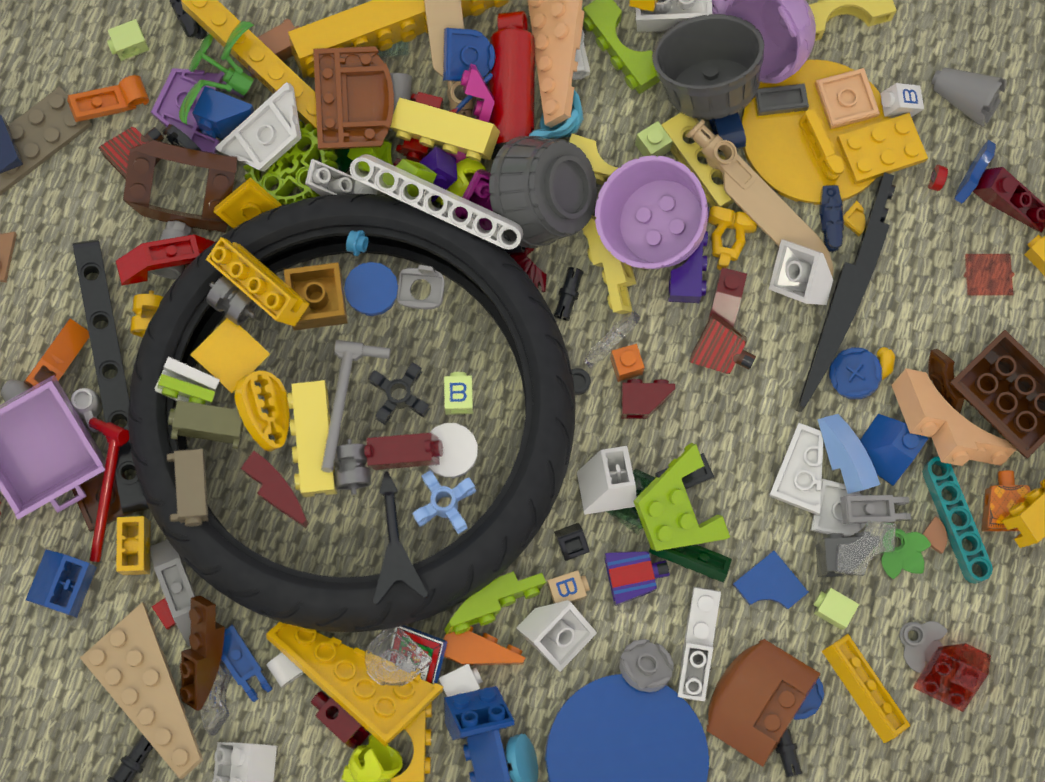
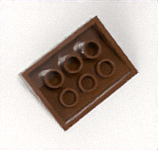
M1004 330L949 384L1024 458L1028 459L1045 442V368Z

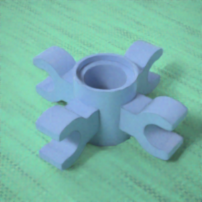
M431 470L423 474L421 477L432 494L431 503L412 513L418 525L421 527L438 515L442 518H448L458 534L468 529L464 519L457 510L458 501L476 492L475 485L468 477L451 489L447 486H441ZM443 497L452 499L447 507L438 506V501Z

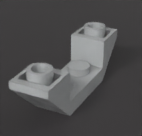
M165 540L150 546L153 566L172 617L186 644L191 646L189 642L191 634L189 611L191 609V598L196 595L183 564L185 561L169 541Z

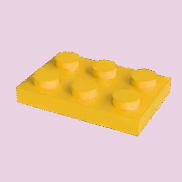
M910 113L841 134L837 137L854 184L883 176L884 172L889 174L926 162L928 159Z

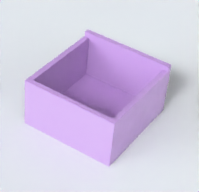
M55 375L1 404L0 491L14 511L16 518L20 519L48 502H51L58 513L87 497L80 484L105 471L106 459ZM73 488L76 489L78 495L62 504H59L55 499Z

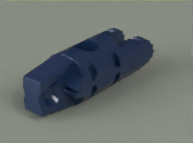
M838 185L823 186L820 199L821 232L824 233L825 246L832 253L836 252L843 244V204Z

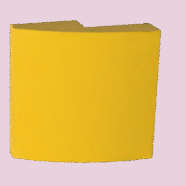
M226 318L190 355L209 374L219 379V382L230 393H233L238 382L243 377L252 373L270 353L240 325L237 326Z

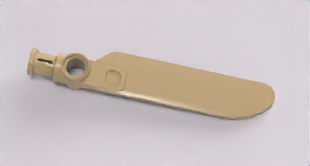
M424 0L432 66L443 77L444 29H464L461 0ZM447 81V97L450 101L451 110L455 109L463 101L457 99L454 95V90L457 86L464 88L463 85H460L461 81ZM473 98L457 114L472 118Z
M701 119L686 136L692 138L702 148L701 152L706 156L708 165L713 169H719L723 173V186L726 194L779 247L782 239L823 253L833 277V263L830 253L819 236L737 154L736 147L732 142L723 140L718 134L714 135L704 125L705 121ZM718 150L725 154V160L718 156Z

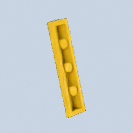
M846 634L822 650V653L883 743L896 738L911 726L849 634Z

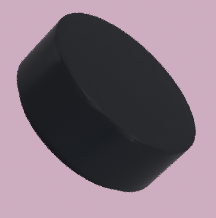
M572 369L575 395H582L590 387V376L583 369Z

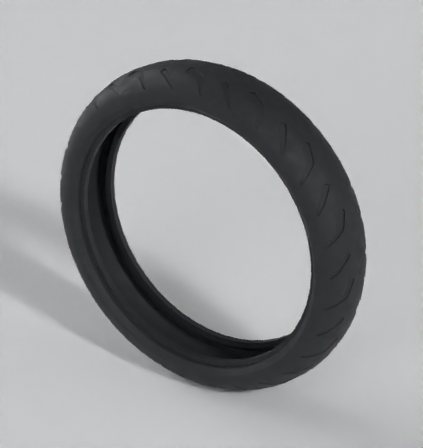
M348 193L303 199L261 213L238 225L221 237L229 240L231 243L240 244L274 274H277L284 269L315 258L352 253L346 250L347 237L352 230L357 232L363 230L365 236L368 237V246L365 252L360 253L388 255L407 259L423 266H432L434 270L440 272L473 296L491 315L504 334L514 354L525 396V426L520 449L512 471L501 492L481 518L452 544L436 554L413 564L428 593L426 599L405 583L396 582L380 604L375 605L373 599L380 574L357 577L324 576L294 570L275 563L252 551L235 539L217 519L209 505V521H202V525L185 526V523H180V521H170V515L177 514L175 462L167 461V454H172L174 451L188 450L185 436L178 435L177 440L171 439L172 425H168L171 408L176 409L177 401L156 392L155 386L168 357L195 368L197 361L190 354L213 332L225 316V311L218 312L206 302L207 295L212 288L210 284L212 282L216 283L224 276L206 260L218 240L205 249L186 267L161 300L140 343L130 384L128 424L132 458L147 505L169 543L202 579L223 595L262 616L306 629L329 632H364L399 627L446 611L489 585L518 558L546 520L560 492L573 446L576 402L569 356L555 318L528 274L500 246L394 197L375 194Z

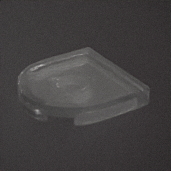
M400 627L388 628L381 632L370 642L365 654L366 670L369 676L375 682L384 686H403L413 680L432 663V658Z

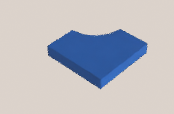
M775 551L771 552L732 584L749 605L760 600H771L780 603L787 610L809 593Z

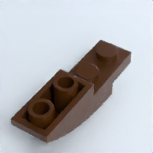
M201 595L191 598V609L189 611L191 620L189 642L191 648L181 651L180 663L181 701L196 711L202 709L214 685L221 662L225 627L216 622V604Z

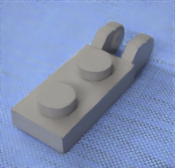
M893 495L840 497L843 524L892 523L895 521L911 520V513H895L894 505L902 506L909 504V497H893Z

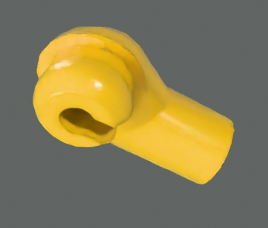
M882 347L877 351V358L880 360L883 370L882 380L892 374L896 357L894 352L887 347Z

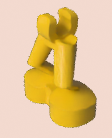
M712 206L709 210L708 223L716 226V229L711 234L712 255L719 258L717 263L718 270L727 268L730 261L738 259L746 243L745 233H754L757 229V224L744 212L738 211L734 213L731 209ZM726 228L736 230V241L731 248L723 247L721 236Z

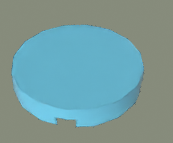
M517 734L510 737L506 746L507 764L511 763L513 770L509 771L512 782H537L538 762L531 740L526 734Z

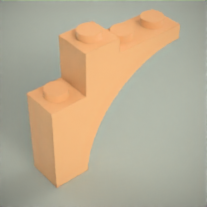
M906 368L891 385L909 432L911 434L931 437L941 462L963 466L969 460L1001 466L1016 451L1006 439L986 432L957 412L938 392L926 372Z

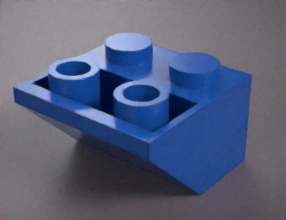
M46 549L26 601L77 618L97 567L83 560Z
M497 686L444 697L445 724L452 740L471 737L496 729H506L514 725V719Z

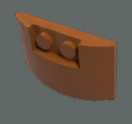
M376 46L313 49L318 150L381 147L392 123L394 92L387 64L379 57V50Z
M765 639L759 641L758 644L749 647L734 659L718 681L708 708L707 732L764 767L821 673Z

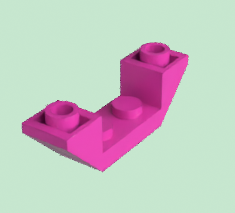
M470 64L469 71L464 70L460 85L464 86L465 94L482 98L481 101H476L473 115L477 116L476 119L489 123L494 106V98L476 65ZM459 151L457 155L448 153L456 158V164L467 158L466 153Z

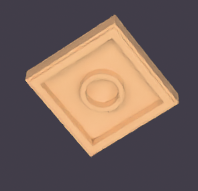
M864 68L816 80L815 87L830 129L879 116L880 112Z

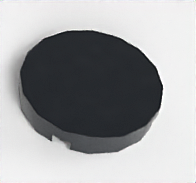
M169 124L163 130V134L171 145L201 150L185 133L174 125Z

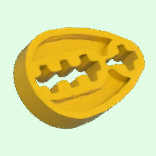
M267 371L252 372L238 382L235 389V403L239 415L252 438L265 451H274L285 444L289 430L290 417L287 393L282 382L272 373ZM254 381L256 383H260L261 388L259 386H255ZM258 394L259 396H263L265 401L259 399ZM261 408L267 409L268 414L262 413ZM268 435L274 436V437H275V441L272 440V439H269Z

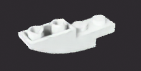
M693 587L679 676L678 697L705 701L721 591Z

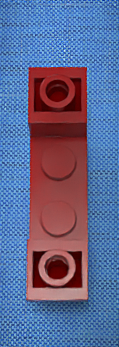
M193 234L142 243L116 260L121 286L148 281V271L190 264L205 249L214 244L215 241Z

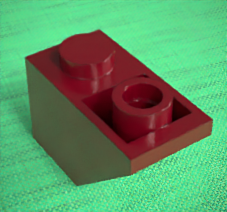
M629 379L627 383H622L621 419H648L673 395L675 384L669 383L668 380L664 379L654 380L653 383H643L641 379Z

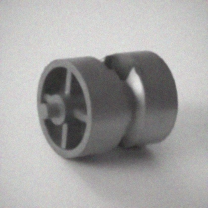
M222 276L216 283L212 282L210 284L212 288L207 295L206 302L218 312L225 311V317L238 326L249 317H255L256 314L253 311L257 304L228 278Z
M347 439L346 445L337 446L334 466L337 467V470L334 472L336 489L351 490V495H356V489L371 485L370 468L365 466L367 463V457L364 452L365 444H352V440Z

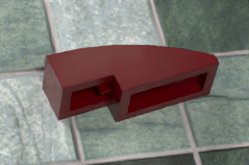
M253 450L241 467V470L262 485L257 494L304 528H307L309 522L291 487L265 458Z

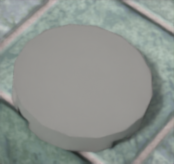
M641 639L633 641L626 646L620 657L619 668L623 678L630 686L639 691L650 693L659 691L668 684L672 677L674 663L671 655L662 645L658 643L655 645L650 643V640Z

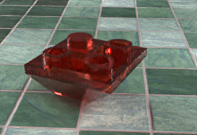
M967 643L938 647L916 680L913 688L964 712L988 676L991 655Z

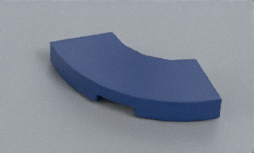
M987 140L957 189L954 199L961 204L966 201L977 187L984 170L995 155L996 144L992 141Z

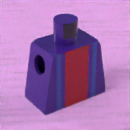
M647 551L605 553L604 555L615 606L656 591L655 579L670 576L667 561L651 563L650 555Z

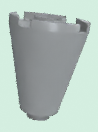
M944 67L942 71L937 70L931 84L934 85L933 90L978 125L984 127L1000 104L1001 99H999L1000 94L998 93L999 91L1005 92L1007 80L1001 77Z

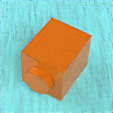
M637 343L611 351L610 360L617 382L643 375L645 367Z

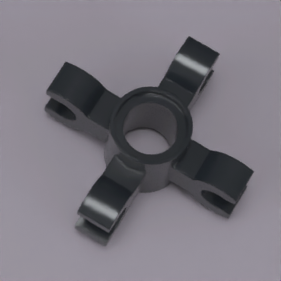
M412 362L402 379H394L392 381L376 370L371 373L368 378L370 380L369 383L384 391L387 395V401L375 416L377 417L376 420L386 426L396 409L406 407L412 409L423 418L430 410L429 405L413 396L411 392V387L422 374L420 366ZM402 388L407 393L402 399H394L392 397L393 391Z

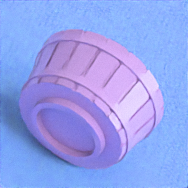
M644 156L628 161L608 177V181L602 186L596 201L595 224L603 245L616 259L636 268L659 269L679 264L695 252L706 232L708 205L700 181L693 172L691 173L688 167L669 157Z

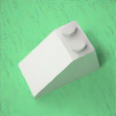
M658 0L654 12L636 8L637 32H662L669 30L671 27L673 28L674 25L687 19L712 14V0Z

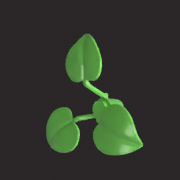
M241 21L227 40L221 60L224 61L226 59L233 68L229 67L227 69L206 55L213 36L208 34L204 38L200 49L195 53L191 61L189 71L194 72L203 58L225 73L222 80L226 84L200 79L185 96L180 106L179 118L184 124L187 125L188 112L203 86L221 88L228 92L233 89L243 96L248 92L254 78L243 72L244 69L231 59L230 52L235 42L254 24Z

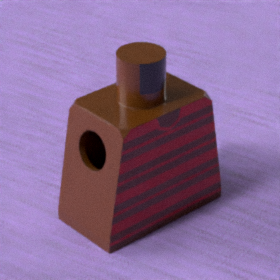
M130 127L98 148L108 162L126 180L130 148L145 144L153 139L161 142L165 138L155 127L144 136L135 127ZM156 157L155 166L161 160V158Z
M712 313L690 355L689 362L730 374L735 363L749 370L756 356L743 350L747 342L745 335L718 315Z

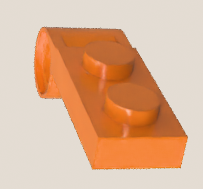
M132 75L122 79L119 85L68 95L67 101L75 122L136 109L137 105L142 103L144 105L148 104L149 97L141 77Z

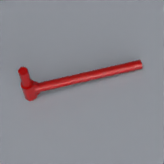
M91 418L89 426L102 432L106 436L107 442H109L105 464L106 469L103 476L89 559L92 562H100L119 447L127 443L130 438L127 429L111 422L106 423L97 418Z

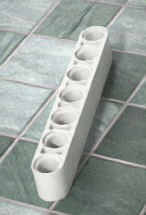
M361 155L353 160L350 165V174L357 181L508 250L514 249L522 240L523 229L516 222L372 155ZM360 161L368 163L370 166L369 174H363L359 171L358 164ZM387 172L393 175L394 185L389 186L384 183L382 178L384 173ZM408 184H414L418 187L419 195L417 197L408 194ZM433 195L440 196L443 199L444 204L442 208H436L432 205L431 197ZM464 207L468 212V218H458L455 214V208ZM481 218H488L492 222V229H482L479 220ZM507 229L515 231L517 240L507 241L504 238L503 232Z

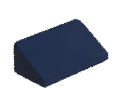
M0 115L1 174L23 165L8 124L2 115Z

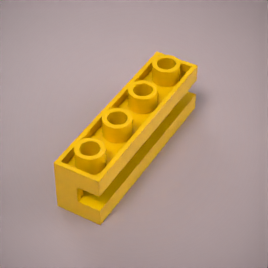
M220 237L206 258L210 264L276 321L295 327L310 305L238 243H231L229 240Z
M1045 478L1040 482L1041 487L1027 493L1024 496L1026 500L1009 509L1010 514L1002 521L1007 530L1017 527L1020 531V534L1014 539L1019 548L1039 543L1045 537Z

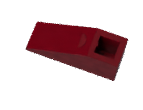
M1004 167L985 169L973 192L985 203L1042 233L1045 228V204Z

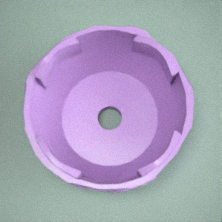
M726 0L723 14L726 16H736L750 22L760 31L763 37L764 60L759 76L762 83L776 84L794 75L804 65L812 52L816 36L814 14L806 0Z

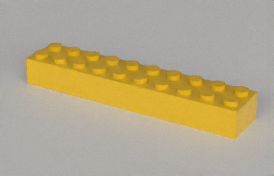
M372 0L289 31L288 35L292 54L303 79L315 77L313 49L376 46L378 50L385 51L390 49L393 44L401 41L409 42L415 39L417 35L425 32L428 33L424 0ZM461 0L463 18L470 15L478 16L493 6L502 7L509 0Z

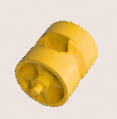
M149 290V294H137L134 296L132 311L136 316L131 318V334L139 337L144 336L147 326L156 313L163 296L154 295L152 290Z

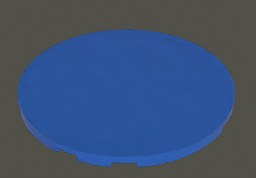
M622 674L594 680L569 697L554 718L545 748L548 782H707L708 744L702 725L690 705L683 698L678 697V693L667 685L655 692L639 691L630 686Z

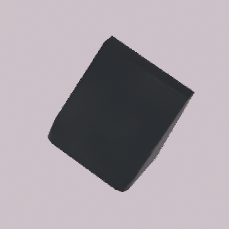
M579 523L554 532L565 561L590 552L583 529Z

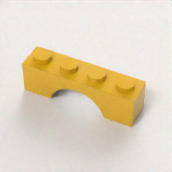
M432 702L404 728L413 742V758L408 768L399 776L392 778L390 782H425V774L431 773V757H426V746H431L432 729H426L427 718H432Z

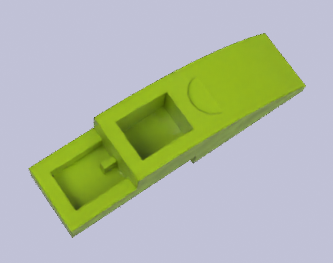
M513 571L494 579L489 585L470 596L459 607L445 627V633L448 634L455 631V634L458 635L470 630V626L480 623L481 626L488 625L496 620L495 617L501 611V607L510 606L516 602L517 598L525 596V599H530L539 595L540 590L546 584L543 573L518 581Z

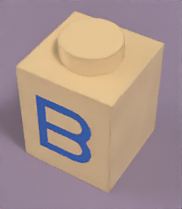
M578 570L547 580L553 603L566 600L574 603L586 599V592L590 591L586 576H580Z

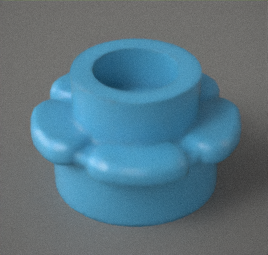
M352 230L347 237L346 250L354 253V256H359L360 252H365L367 249L368 237L365 236L363 230L358 232Z

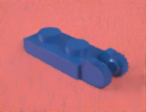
M231 625L226 628L221 659L237 684L243 687L254 703L258 700L257 693L247 682L256 675L260 685L267 693L273 690V688L262 673L263 669L235 626Z

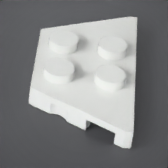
M286 82L215 148L229 156H237V160L265 172L301 139L294 87Z

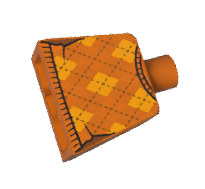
M999 471L998 485L985 489L982 531H1019L1017 527L1007 530L1002 522L1010 514L1009 509L1020 502H1024L1026 500L1024 496L1031 491L1028 485H1015L1014 471Z

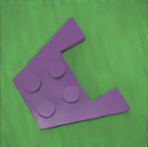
M172 68L153 106L152 115L164 126L167 127L169 124H172L180 129L202 151L217 154L218 150L215 147L220 143V140L199 133L200 129L192 114L205 86L201 88L188 112L187 125L180 120L179 109L185 96L200 79L226 84L222 80L225 73H206L205 70H194V72H191L189 69ZM206 86V87H209V88L214 89V90H217V91H218L219 89H221V88ZM233 89L229 92L231 94L244 98L243 95L239 94Z

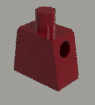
M323 691L318 692L311 700V704L319 710L315 716L344 744L353 750L360 746L371 734Z

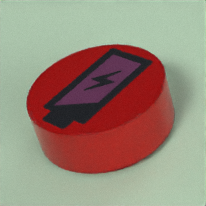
M939 164L935 166L929 181V189L940 191L943 188L948 176L947 167Z

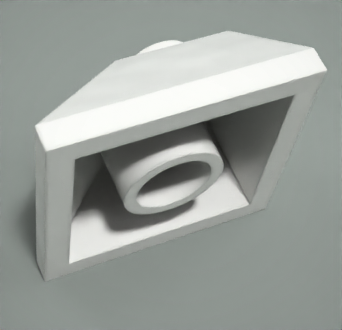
M781 239L769 290L806 304L827 305L833 278L824 254Z
M569 600L535 608L516 627L526 640L559 672L597 634Z

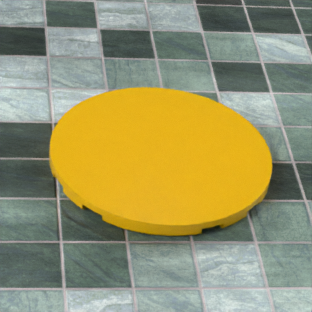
M807 60L794 75L782 82L774 84L762 83L761 81L759 83L758 89L805 83L809 105L808 110L814 109L817 116H820L823 120L824 131L834 144L835 155L842 157L845 170L837 180L829 181L818 165L799 125V121L806 111L758 116L755 98H753L745 107L742 117V125L746 137V146L743 147V150L751 168L778 194L796 202L801 201L820 205L821 189L823 186L838 185L841 200L845 201L863 192L876 179L854 184L837 137L838 135L891 119V117H884L881 94L869 81L880 112L879 116L830 129L815 87L816 80L854 71L853 69L827 60Z

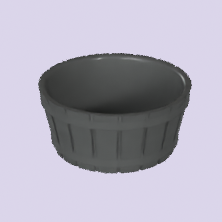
M724 14L702 15L682 21L667 30L657 41L652 59L656 74L664 86L668 100L679 112L692 118L718 119L737 113L746 107L756 95L760 82V70L764 60V40L760 31L753 24L742 18L731 15L726 16Z
M519 136L505 143L506 145H503L492 164L489 180L490 202L493 212L516 222L523 229V237L518 245L525 248H538L550 245L556 240L572 236L582 230L592 217L597 199L595 174L585 153L575 144L566 140L545 139L539 136ZM511 229L504 231L510 240H517L515 231Z

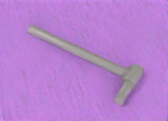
M336 340L335 355L342 359L321 468L323 472L331 473L333 471L352 362L357 361L363 356L390 359L391 348Z

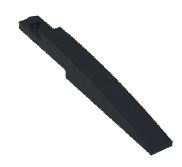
M884 172L881 177L854 263L845 262L840 270L796 409L798 412H802L829 368L866 292L890 226L884 223L888 213V208H885L887 199H892L896 186L892 185L894 175Z

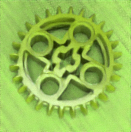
M299 121L301 139L272 164L262 178L260 170L248 164L243 166L247 172L244 175L245 179L248 180L251 177L282 205L320 196L305 184L312 159L318 160L321 156L323 164L339 169L335 162L338 159L334 152L335 149L318 150L317 128L313 129L310 123L305 126L302 121ZM312 144L310 149L303 151L306 145ZM279 183L278 188L271 191L272 186ZM295 186L302 191L299 194L288 196Z

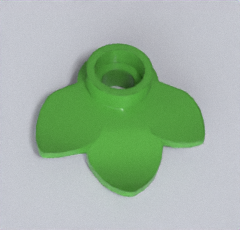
M896 528L888 530L882 538L885 552L881 559L882 566L887 575L894 579L899 575L902 568L911 573L922 574L924 572V559L921 552L931 546L929 540L919 532L905 533L903 530ZM893 537L900 539L901 543L898 547L891 545Z

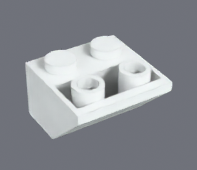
M627 446L600 450L577 471L584 515L635 507L633 501L637 498L636 485Z
M217 742L212 782H274L277 746Z

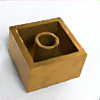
M339 262L284 269L285 283L310 304L295 327L292 326L294 331L348 324L342 272Z

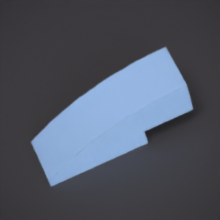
M839 414L817 419L832 470L841 469L847 493L850 494L880 485L867 451Z

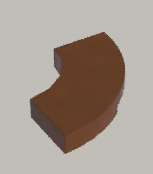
M933 349L930 351L928 363L929 378L933 381L934 386L943 398L957 412L961 413L965 399L949 384L954 379L955 361L939 349Z

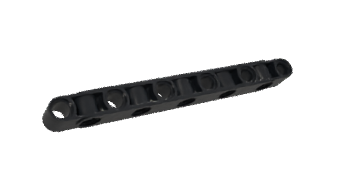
M99 239L72 243L105 422L114 424L116 420H126L127 424L124 429L129 431V395ZM90 273H97L99 275L95 280L86 279V276ZM99 321H106L108 323L103 329L95 327ZM108 370L118 372L114 378L108 379L104 377L105 372ZM130 439L119 447L115 471L123 514L149 509L137 474L131 480H126L122 477L126 470H135Z

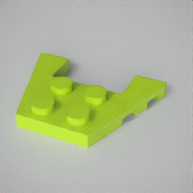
M694 443L688 444L678 459L674 458L668 464L669 468L660 477H656L633 501L652 550L660 551L730 538L724 518L721 515L717 514L698 525L682 482L684 476L704 466L698 447Z

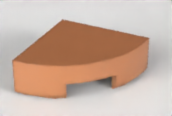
M935 516L922 534L931 543L930 547L942 554L947 545V532L941 520Z

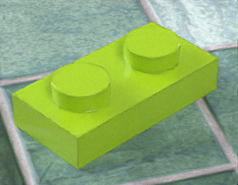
M161 374L157 388L162 389L161 394L177 399L178 395L189 398L188 402L211 405L215 391Z

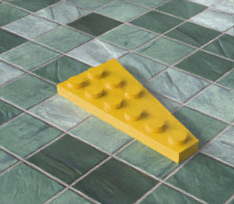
M279 622L266 633V639L385 747L444 688L437 683L433 685L422 680L421 676L411 672L409 674L395 668V664L357 647L353 649L346 646L337 638L332 637L331 639L313 629Z

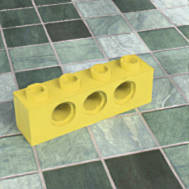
M679 113L661 124L672 139L671 153L677 161L688 167L691 173L693 172L698 178L705 192L708 204L711 207L718 206L723 208L733 204L734 201L726 194L723 184L718 185L712 180L713 177H719L723 180V173L719 169H713L708 164L700 163L697 159L698 157L706 158L701 152L702 148L695 141L693 144H688L683 140L684 137H687V133L699 122L698 119ZM718 154L721 159L725 160L723 155Z

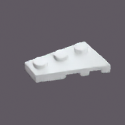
M798 423L770 492V497L820 516L823 460V437L820 430Z

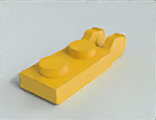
M814 109L808 110L800 119L799 125L823 174H825L829 181H835L845 170L842 157L835 155L834 144L824 131V123L821 117L817 116Z

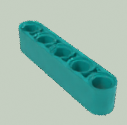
M939 456L934 457L923 467L924 480L940 520L945 526L947 537L964 578L973 584L980 583L992 575L991 561L952 465L941 462ZM932 465H938L941 468V476L933 474ZM942 489H946L951 493V501H947L942 497ZM952 514L960 516L962 519L961 526H956L952 522ZM963 539L971 542L972 550L970 552L962 547ZM973 564L981 567V577L974 575L972 572Z

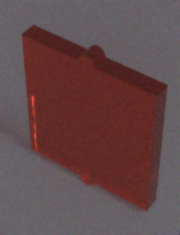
M965 254L966 272L964 277L967 279L968 295H1013L1012 277L1014 272L1011 269L1010 254Z

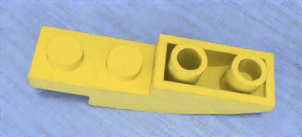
M592 216L587 225L584 226L583 233L588 239V257L593 265L604 268L602 277L608 287L609 295L607 300L609 307L613 310V313L626 314L633 312L627 288L636 284L633 269L630 265L616 259L605 248L596 229V217Z

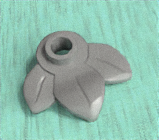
M929 621L922 625L917 622L904 624L899 631V639L905 646L903 657L907 665L913 671L921 673L925 666V661L931 663L945 662L947 660L946 652L939 640L946 635L948 630L935 621ZM911 630L917 634L915 641L910 640L908 637V633Z

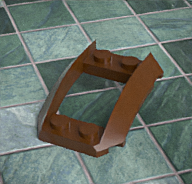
M154 139L145 144L130 148L123 201L144 217L163 222L179 221L191 228L225 233L228 224L214 213V207L233 191L237 170V156L219 155L212 152L171 145ZM156 157L186 165L208 168L201 215L170 210L149 204Z

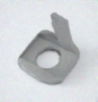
M419 265L418 268H405L400 272L397 294L399 304L409 308L424 310L435 309L442 304L444 277L440 272L427 265ZM421 279L428 281L431 285L430 295L424 300L415 299L411 294L412 284Z

